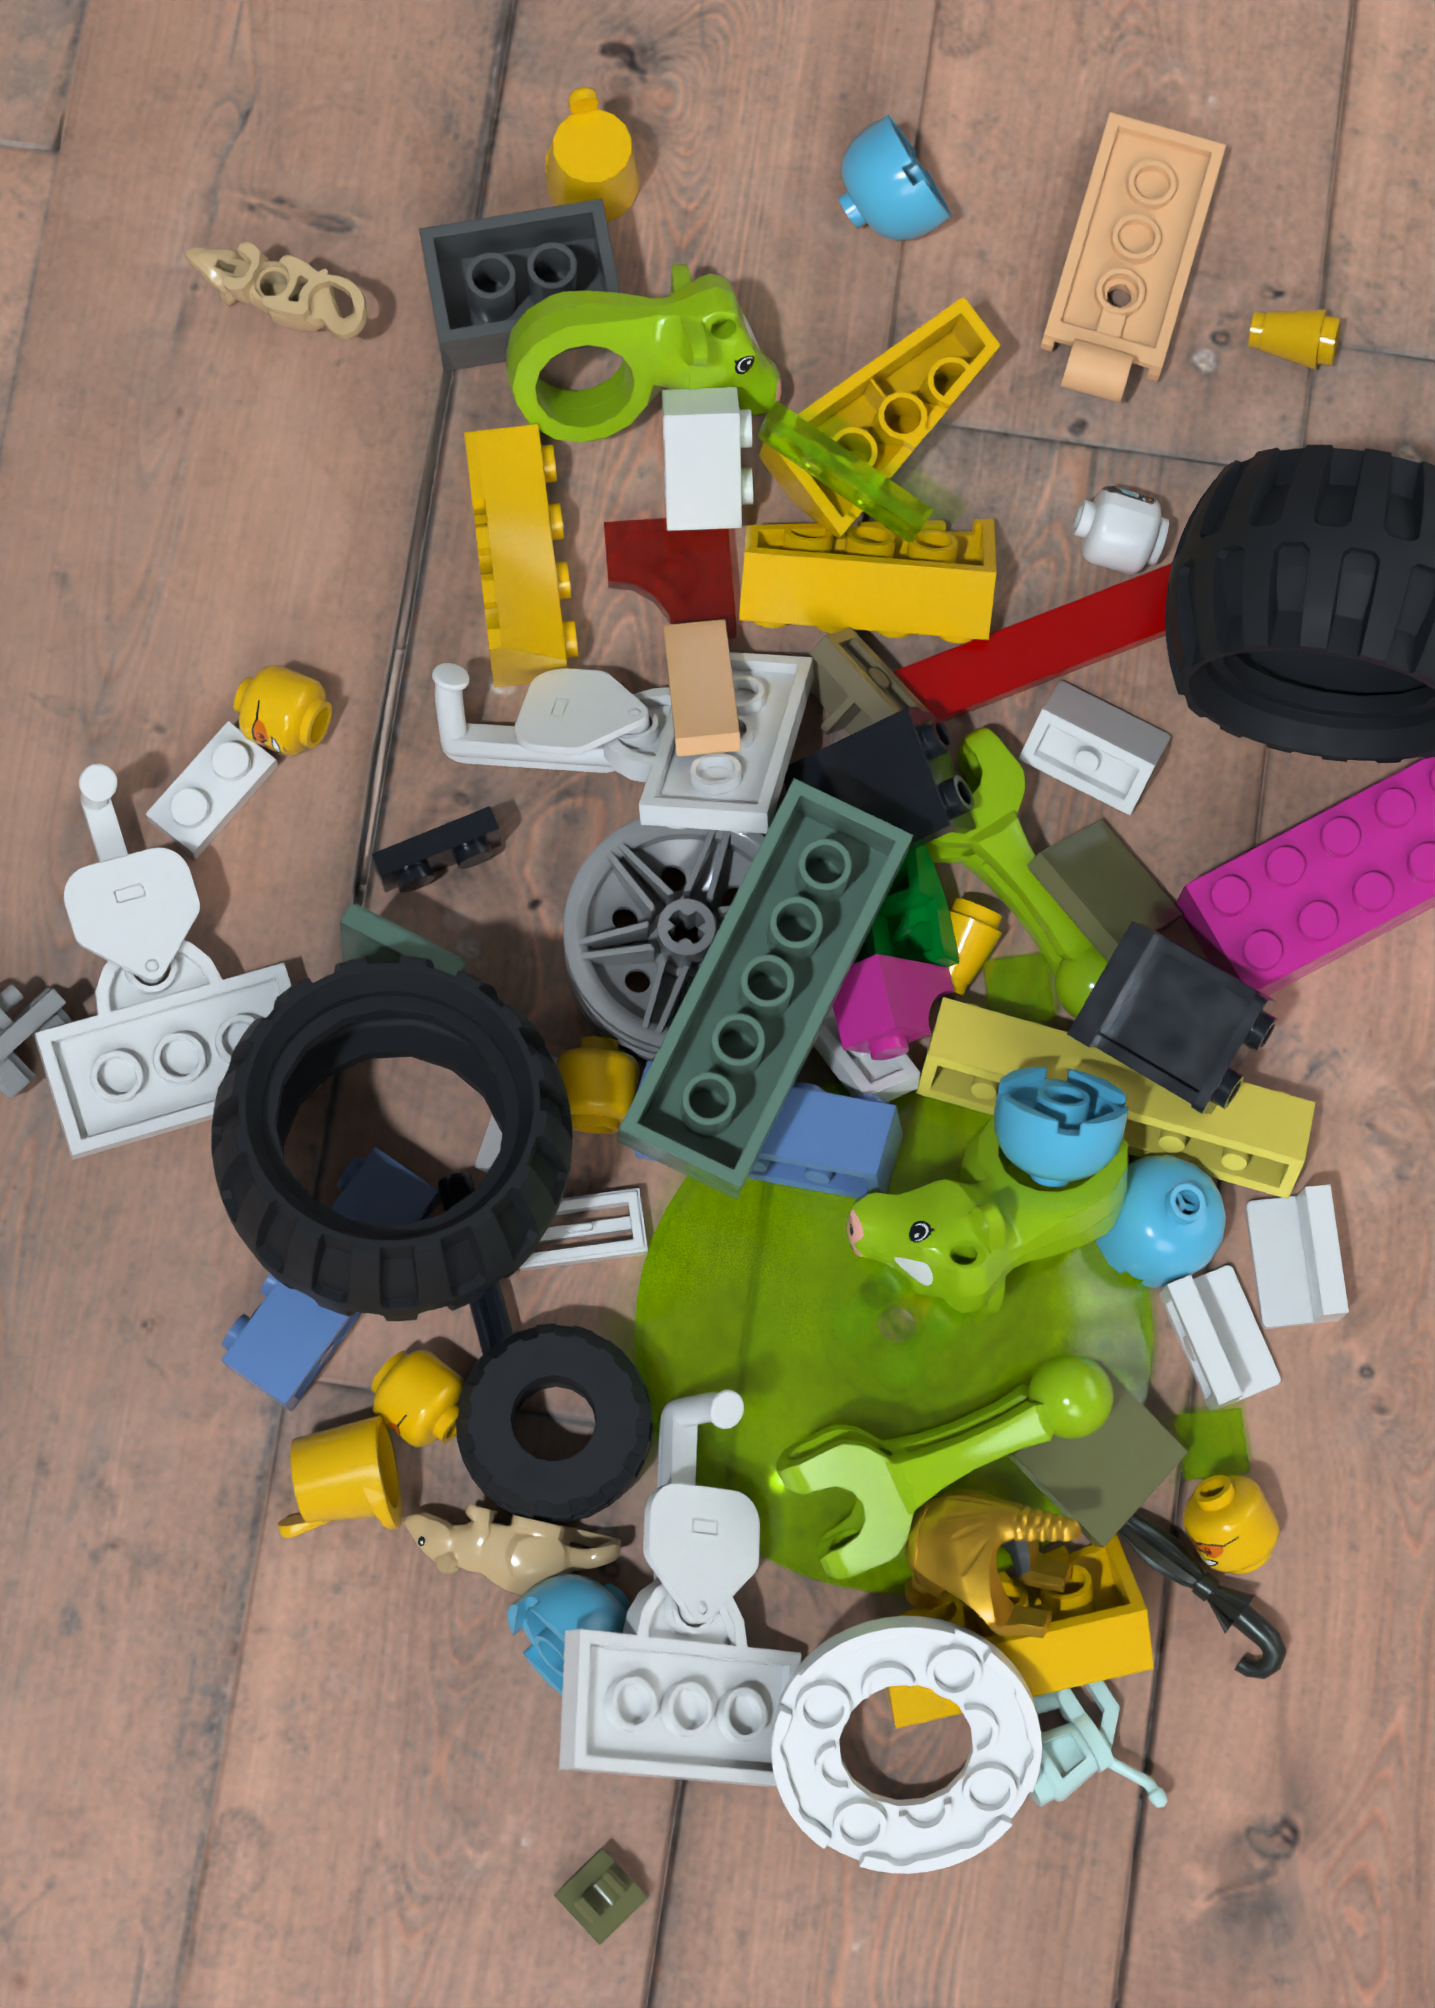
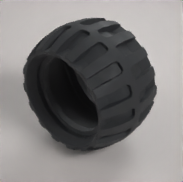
M1306 445L1305 448L1280 450L1272 448L1259 451L1250 459L1243 462L1235 460L1224 467L1200 498L1188 519L1176 549L1167 586L1165 629L1170 668L1178 695H1185L1188 708L1199 717H1206L1218 724L1221 730L1239 738L1246 737L1266 744L1268 748L1287 753L1297 752L1319 756L1324 760L1347 762V760L1375 761L1377 763H1400L1403 759L1417 757L1428 759L1435 757V465L1424 461L1417 463L1391 456V452L1365 448L1362 451L1334 448L1332 445Z
M401 955L399 963L367 964L366 958L362 957L337 963L333 974L314 983L309 978H303L276 998L274 1008L266 1018L256 1019L249 1025L232 1052L229 1067L218 1087L211 1128L212 1160L220 1197L230 1221L246 1246L274 1278L287 1288L296 1289L311 1297L319 1306L339 1314L353 1316L356 1312L384 1316L386 1321L417 1320L418 1314L446 1306L454 1311L476 1301L483 1296L485 1290L502 1278L510 1277L530 1257L553 1221L565 1192L572 1157V1119L568 1096L560 1070L553 1061L543 1037L519 1008L506 1005L498 998L493 986L464 970H459L455 976L437 970L432 960L427 958ZM413 1057L452 1070L484 1097L502 1133L500 1152L478 1188L439 1216L399 1226L350 1220L313 1199L285 1164L284 1144L299 1107L329 1076L367 1059Z

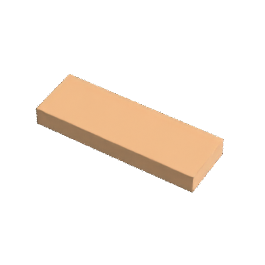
M725 619L663 625L676 755L683 757L741 750Z

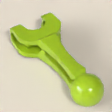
M977 728L963 737L957 752V764L967 780L974 799V809L971 811L976 829L966 834L947 833L925 845L933 862L959 863L964 865L988 885L1013 912L1039 948L1052 975H1056L1055 989L1059 1002L1071 1016L1076 1018L1108 961L1103 958L1029 871L1027 865L1036 856L1027 841L1017 817L1025 793L1024 770L1003 742L990 729Z
M1072 1353L1058 1355L1047 1360L1037 1369L1030 1385L1022 1384L998 1401L952 1423L918 1434L883 1441L858 1427L834 1424L786 1448L778 1458L776 1470L784 1485L791 1491L804 1495L835 1486L854 1493L857 1500L851 1514L835 1527L823 1533L818 1542V1560L823 1571L832 1578H849L894 1559L908 1540L914 1511L940 1490L974 1469L1019 1449L1051 1441L1053 1435L1063 1439H1079L1096 1432L1106 1422L1113 1407L1114 1393L1112 1383L1105 1370L1089 1357Z

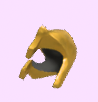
M956 1489L934 1499L931 1498L914 1515L909 1537L905 1543L907 1565L912 1572V1576L905 1583V1598L913 1606L931 1608L941 1604L951 1593L973 1608L998 1635H1025L1044 1639L1052 1620V1611L1016 1605L1010 1601L998 1576L996 1554L1000 1545H1002L1011 1555L1017 1578L1025 1585L1064 1592L1071 1576V1563L1053 1560L1039 1552L1038 1543L1045 1540L1051 1542L1057 1540L1063 1542L1077 1540L1082 1536L1080 1526L1077 1520L1071 1517H1063L1061 1514L1053 1515L1050 1511L1042 1512L1038 1508L1032 1509L1027 1505L1002 1500L980 1490Z

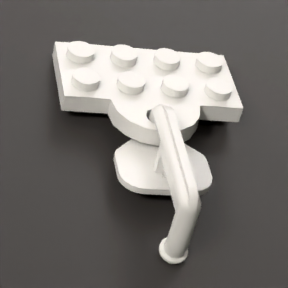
M729 652L741 750L683 757L676 755L669 687L652 688L632 694L604 671L568 668L553 669L538 675L531 682L515 726L466 723L463 702V689L468 686L470 678L467 671L457 664L442 663L437 665L432 672V679L435 683V707L440 742L444 753L449 758L460 763L596 773L616 771L630 780L644 782L646 784L639 802L641 825L665 826L672 829L721 830L739 834H766L773 821L814 679L813 657Z
M101 763L86 767L79 778L81 806L99 863L77 870L68 879L64 889V905L76 942L84 949L108 961L102 969L95 991L97 1015L35 1033V1041L72 1160L211 1120L213 1118L218 1087L229 1067L232 1052L242 1035L253 1021L261 1017L266 1018L273 1010L276 998L292 986L285 963L222 980L211 958L194 944L184 940L200 910V901L190 869L186 861L179 854L166 848H150L128 854L111 801V797L116 792L118 786L117 777L109 766ZM169 968V976L166 978L164 982H162L164 980L166 971Z
M722 1390L720 1392L702 1393L673 1399L663 1408L659 1424L657 1489L648 1498L644 1514L643 1552L647 1563L654 1571V1582L640 1590L626 1614L623 1633L586 1629L565 1631L560 1770L777 1788L771 1751L773 1718L786 1683L801 1664V1653L747 1647L744 1619L733 1596L758 1568L759 1515L753 1502L741 1492L695 1485L697 1427L699 1424L712 1422L718 1428L730 1429L741 1420L744 1413V1403L742 1397L733 1390Z

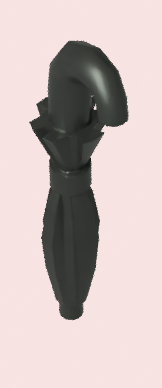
M1135 1512L1118 1531L1131 1548L1154 1570L1180 1585L1192 1588L1191 1592L1203 1602L1207 1600L1224 1633L1233 1625L1262 1650V1657L1259 1660H1251L1245 1656L1234 1670L1246 1677L1267 1679L1279 1671L1287 1651L1279 1631L1264 1616L1249 1605L1256 1595L1219 1585L1220 1581L1208 1571L1204 1572L1200 1563L1178 1538L1158 1524Z

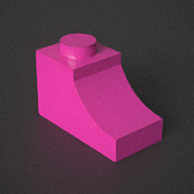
M880 954L853 964L833 1004L843 1050L869 1053L872 1060H887L907 1053L909 1051L908 1043L930 1035L931 1030L928 1019L930 1007L934 999L954 992L948 967Z

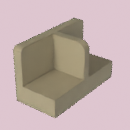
M851 627L825 635L809 652L816 660L813 665L814 679L810 692L831 714L820 727L827 735L845 729L851 735L907 707L929 712Z

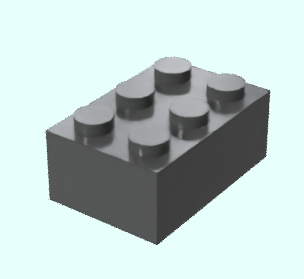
M602 199L419 229L443 372L506 361V350L512 327L527 309L550 295L566 291L589 290L620 293ZM586 345V346H581V347L570 348V349H567V350H565V351L576 350V349H582V348H588V347H594V346Z

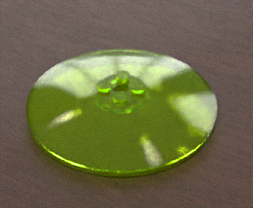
M841 1082L819 1086L826 1093L852 1097ZM916 1090L889 1101L888 1104L896 1105L903 1138L887 1194L900 1195L943 1179L959 1181L960 1169L969 1141L993 1115L916 1094ZM1013 1163L1005 1170L1019 1184L1037 1191L1060 1192L1079 1187L1094 1176L1091 1175L1085 1179L1070 1181L1069 1184L1062 1187H1049L1035 1182L1030 1174L1024 1172ZM687 1176L668 1204L657 1226L642 1268L635 1315L637 1370L646 1385L651 1401L653 1431L658 1443L660 1417L664 1406L669 1401L729 1389L737 1392L742 1397L744 1413L741 1420L734 1427L721 1429L712 1422L698 1425L695 1485L738 1491L746 1495L753 1502L760 1520L759 1556L770 1563L800 1577L831 1587L864 1593L905 1594V1583L912 1576V1572L907 1565L905 1545L899 1554L889 1562L845 1579H836L828 1576L818 1560V1542L823 1533L835 1527L851 1514L857 1500L856 1496L852 1491L837 1486L816 1490L804 1495L793 1492L781 1481L776 1470V1463L780 1454L786 1448L834 1424L855 1426L882 1441L918 1434L952 1423L998 1401L1022 1384L1030 1385L1034 1373L1044 1362L1052 1357L1070 1353L1083 1355L1092 1360H1101L1143 1405L1145 1403L1153 1359V1320L1148 1286L1140 1284L1143 1280L1134 1278L1127 1271L1120 1274L1112 1268L1097 1246L1096 1240L1079 1248L1051 1257L1025 1262L1013 1268L1005 1276V1292L1000 1311L985 1318L980 1314L979 1310L961 1313L944 1299L918 1294L888 1265L855 1255L849 1243L845 1222L856 1198L748 1178L738 1200ZM901 1308L911 1314L915 1322V1333L910 1339L905 1342L895 1343L883 1337L879 1331L878 1320L885 1310ZM1007 1455L974 1469L931 1497L934 1499L956 1489H974L1002 1500L1020 1503L1032 1509L1038 1508L1042 1512L1050 1511L1053 1515L1061 1514L1063 1517H1066ZM922 1504L919 1508H917L914 1511V1515L917 1513L919 1509L922 1508L924 1504ZM1039 1541L1038 1551L1051 1541ZM1000 1545L996 1554L998 1573L1014 1565L1011 1555L1002 1545Z

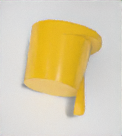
M587 86L579 87L569 94L568 105L572 114L558 126L546 154L547 190L555 206L602 199L606 221L609 222L619 218L633 205L639 191V170L632 139L626 125L614 114L597 109L599 99L593 88Z
M381 1415L300 1436L292 1440L290 1447L291 1475L296 1501L301 1514L286 1517L278 1522L279 1533L282 1538H294L329 1522L338 1520L378 1518L380 1523L388 1530L398 1529L401 1526L403 1501L398 1465L390 1431Z

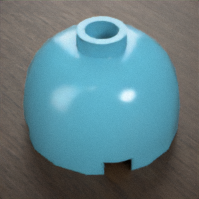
M890 115L885 116L879 121L876 120L867 126L850 142L843 155L840 171L847 192L839 196L838 200L857 229L867 223L881 237L894 241L913 240L940 227L952 215L931 175L927 170L923 169L914 155L916 151Z
M1029 1067L1013 1070L1000 1080L994 1110V1131L1005 1156L1015 1166L1030 1174L1032 1180L1049 1187L1066 1186L1070 1181L1085 1179L1105 1168L1117 1154L1124 1135L1129 1107H1125L1126 1095L1124 1092L1107 1080L1082 1071L1069 1069L1067 1081L1046 1079L1047 1067Z
M1168 1154L1139 1158L1128 1164L1127 1192L1121 1214L1114 1227L1106 1235L1096 1239V1244L1108 1264L1120 1274L1127 1271L1134 1278L1143 1280L1140 1284L1151 1288L1165 1287L1171 1282L1193 1275L1203 1269L1211 1261L1222 1244L1226 1215L1221 1193L1211 1177L1190 1161Z
M561 1574L544 1579L518 1598L507 1610L508 1626L513 1636L522 1628L524 1629L532 1645L523 1654L542 1678L562 1695L565 1631L586 1629L623 1633L626 1614L631 1603L625 1594L611 1583L602 1586L599 1582L586 1576Z

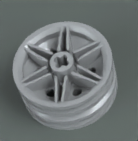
M639 818L617 829L591 852L576 874L569 890L563 918V940L567 979L572 996L583 1018L598 1037L618 1040L619 1051L633 1056L643 1066H646L647 1060H654L730 906H723L722 895L731 888L740 887L764 839L762 834H739L721 830L672 829L665 826L641 825ZM677 868L683 872L686 882L681 890L673 892L661 880L662 873L666 869ZM625 909L635 914L638 920L637 924L618 929L614 926L613 916L617 911ZM679 925L682 929L688 931L696 926L698 928L697 943L693 944L687 938L676 943L675 927ZM635 971L645 973L650 980L649 988L640 993L631 991L625 984L626 977L630 973Z

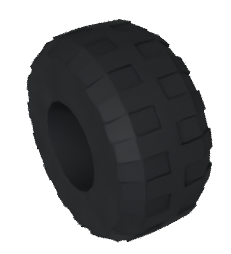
M555 1323L540 1324L523 1331L517 1330L502 1338L489 1351H485L474 1364L472 1371L464 1382L458 1400L459 1413L458 1419H456V1435L463 1463L480 1490L499 1507L516 1516L553 1524L574 1522L591 1517L609 1507L624 1495L637 1479L646 1462L651 1446L653 1430L652 1406L646 1385L637 1368L625 1353L610 1340L608 1341L593 1333L592 1330L575 1325L573 1327L556 1325ZM552 1387L573 1390L585 1398L592 1408L595 1418L594 1433L585 1448L571 1458L557 1461L539 1459L525 1451L517 1441L514 1429L517 1411L524 1401L537 1391Z

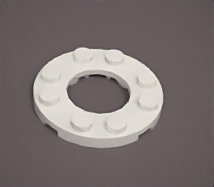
M895 1616L871 1620L850 1627L822 1643L796 1668L780 1695L772 1724L771 1751L774 1777L782 1801L798 1826L823 1849L828 1845L842 1854L859 1860V1866L887 1873L909 1874L929 1872L961 1863L990 1847L1013 1825L1012 1818L1025 1801L1029 1791L1033 1793L1041 1766L1042 1739L1036 1706L1030 1689L1012 1661L999 1648L972 1630L955 1623L923 1616ZM916 1684L930 1688L939 1696L952 1700L962 1710L971 1727L972 1747L964 1769L947 1787L924 1798L896 1800L874 1794L852 1778L841 1758L839 1738L843 1727L854 1708L863 1699L869 1698V1695L888 1686L908 1685L910 1687Z

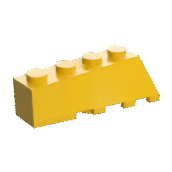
M963 296L767 435L758 457L794 505L840 539L977 374L989 367L1001 345Z
M538 424L464 432L494 688L531 684L538 675L546 671L567 668V659L579 658L574 620L562 622L560 600L571 599L567 561L555 562L553 541L564 540L560 503L548 504L545 484L557 482L553 444L541 445Z
M973 519L972 530L946 531L944 520H919L918 531L892 532L890 529L885 528L882 521L859 522V525L849 528L840 539L819 523L747 525L739 620L753 621L756 625L765 628H780L787 624L815 626L818 630L827 633H834L851 627L856 630L877 631L880 635L889 638H905L911 634L939 636L941 639L951 643H967L973 639L989 640L997 573L994 519Z
M1117 1534L1114 1535L1104 1548L1095 1547L1091 1544L1069 1553L1064 1546H1061L1044 1554L1053 1560L1071 1563V1576L1064 1592L1028 1586L1021 1582L1017 1576L1010 1578L1005 1571L998 1573L1003 1588L1013 1604L1052 1611V1620L1044 1639L1025 1635H998L973 1608L951 1594L938 1606L931 1608L916 1607L897 1615L941 1619L958 1624L984 1637L1012 1661L1023 1676L1032 1697L1154 1669L1147 1608ZM915 1684L910 1687L908 1685H897L883 1688L896 1729L963 1713L960 1707L952 1700L939 1696L927 1687Z

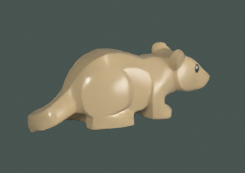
M250 242L241 243L237 248L238 254L228 249H205L200 247L188 249L184 253L185 258L202 275L204 280L211 287L219 291L226 305L231 306L235 304L236 299L242 303L253 305L268 314L272 321L285 328L299 332H315L327 327L336 338L347 340L359 334L367 322L366 299L362 291L350 279L329 275L327 269H321L318 272L309 264L291 255L283 256L279 262L269 261ZM333 287L340 289L352 298L353 313L346 318L339 311Z
M467 1504L465 1513L471 1519V1522L467 1524L454 1525L443 1518L427 1512L411 1514L403 1520V1524L418 1548L436 1562L440 1573H455L460 1567L468 1572L482 1574L507 1592L520 1596L548 1577L573 1574L578 1570L591 1569L611 1563L619 1557L621 1550V1539L516 1515H513L511 1525L497 1523V1510ZM570 1542H575L578 1544L588 1546L590 1548L582 1549L573 1547L569 1544Z

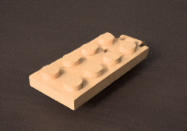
M1109 113L1040 347L1051 352L1055 342L1072 347L1061 387L1120 403L1132 364L1149 368L1146 378L1158 382L1226 144L1119 114ZM1115 289L1123 290L1128 294L1130 302L1123 307L1113 306L1108 301L1107 294Z

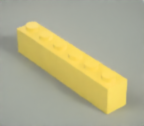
M945 997L942 998L916 1094L994 1116L1000 1080L1013 1070L1029 1067H1047L1046 1079L1067 1081L1069 1069L1082 1071L1107 1080L1121 1089L1126 1095L1125 1107H1129L1123 1136L1128 1144V1154L1141 1158L1168 1154L1192 1162L1212 1178L1289 1199L1305 1162L1316 1102L1295 1097L1282 1091H1274L1243 1082L1236 1096L1226 1109L1217 1105L1212 1114H1201L1191 1108L1192 1104L1101 1050L1087 1047L1067 1035L1068 1032L1047 1027L1038 1022L1026 1021L987 1010L974 1004L962 1003Z

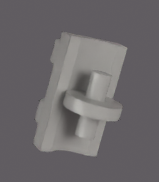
M10 984L0 993V1092L9 1098H13L36 1076L13 1050L31 1034L35 1037L36 1032L72 1023L70 1017L61 1008L66 1001L54 988L50 989L47 986L12 1019L6 1014L24 999V996L13 984Z

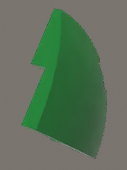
M925 844L907 853L853 964L876 954L943 967L959 964L957 944L947 901L939 876Z

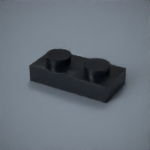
M488 806L371 855L384 891L388 892L398 888L401 893H406L429 884L435 878L433 873L457 864L458 868L466 869L488 860L494 854L492 849L501 846L500 830L492 810Z

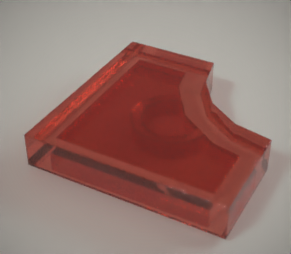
M666 518L604 522L608 588L633 591L652 601L667 618L669 625L725 619L727 638L735 639L737 637L728 528L667 531Z

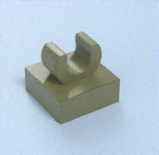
M603 1848L554 1895L599 1945L648 1899L647 1895Z

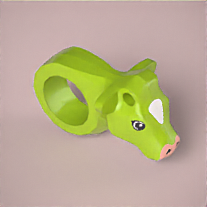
M687 263L672 264L670 293L663 298H649L617 292L590 290L566 291L550 295L527 309L512 327L506 350L508 385L517 406L530 425L538 424L541 432L556 440L582 443L607 438L631 425L664 387L668 390L737 387L739 410L751 409V416H761L771 412L778 406L781 396L782 381L777 366L759 347L746 314L739 305L727 277L707 274L692 281ZM586 345L603 347L623 357L622 365L612 377L593 388L577 391L558 389L538 377L540 371L551 358L570 348Z
M993 1116L969 1141L961 1165L959 1181L943 1179L900 1195L869 1193L857 1198L845 1222L850 1246L855 1255L873 1259L891 1267L918 1294L944 1299L961 1313L979 1310L980 1314L987 1318L1000 1311L1004 1299L1005 1276L1013 1268L1025 1262L1051 1257L1084 1246L1106 1235L1114 1227L1126 1199L1128 1144L1123 1136L1119 1150L1110 1163L1079 1187L1060 1192L1037 1191L1019 1184L1005 1171L1012 1162L1005 1156L999 1145L994 1131Z

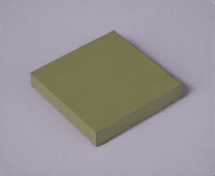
M1102 819L1041 851L1027 865L1029 871L1108 962L1132 921L1143 923L1160 933L1169 928L1183 915Z
M1094 1360L1108 1374L1114 1393L1111 1413L1102 1427L1093 1434L1079 1439H1063L1053 1435L1051 1441L1019 1449L1007 1456L1066 1517L1077 1520L1081 1533L1095 1547L1104 1548L1185 1457L1188 1451L1101 1360Z

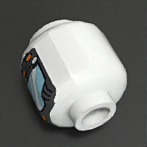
M1108 485L1099 491L1094 501L1082 500L1075 516L1072 535L1082 537L1081 554L1088 562L1134 575L1139 573L1146 564L1154 566L1157 563L1166 541L1169 519L1162 517L1161 506L1154 498Z

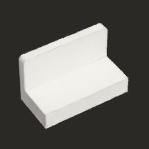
M1059 681L1043 706L1018 760L1131 815L1171 737L1168 733L1064 681Z
M1331 1185L1304 1187L1297 1196H1290L1289 1199L1281 1197L1249 1201L1245 1206V1216L1261 1326L1265 1329L1338 1322L1348 1314L1349 1308Z
M1226 1265L1194 1279L1189 1275L1167 1284L1162 1289L1159 1296L1210 1413L1273 1388L1280 1383L1281 1377L1234 1269L1231 1266Z

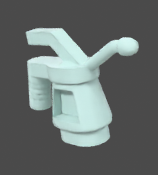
M1104 1681L1085 1685L1103 1713L1100 1730L1097 1729L1091 1718L1085 1713L1070 1688L1033 1697L1037 1715L1058 1709L1067 1723L1041 1732L1042 1757L1039 1776L1033 1793L1029 1791V1795L1039 1807L1052 1800L1057 1802L1064 1801L1095 1772L1098 1771L1100 1773L1107 1768L1144 1787L1148 1792L1149 1800L1157 1808L1166 1805L1168 1802L1166 1793L1163 1788L1158 1787L1151 1777L1113 1757L1111 1749L1120 1706Z

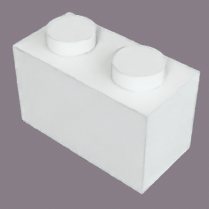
M737 387L662 390L667 531L742 528L741 505L753 504L752 467H741L740 448L752 447L751 409L739 410Z

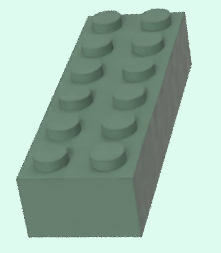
M795 778L793 779L619 1128V1143L738 1200L908 853L913 838L912 834Z

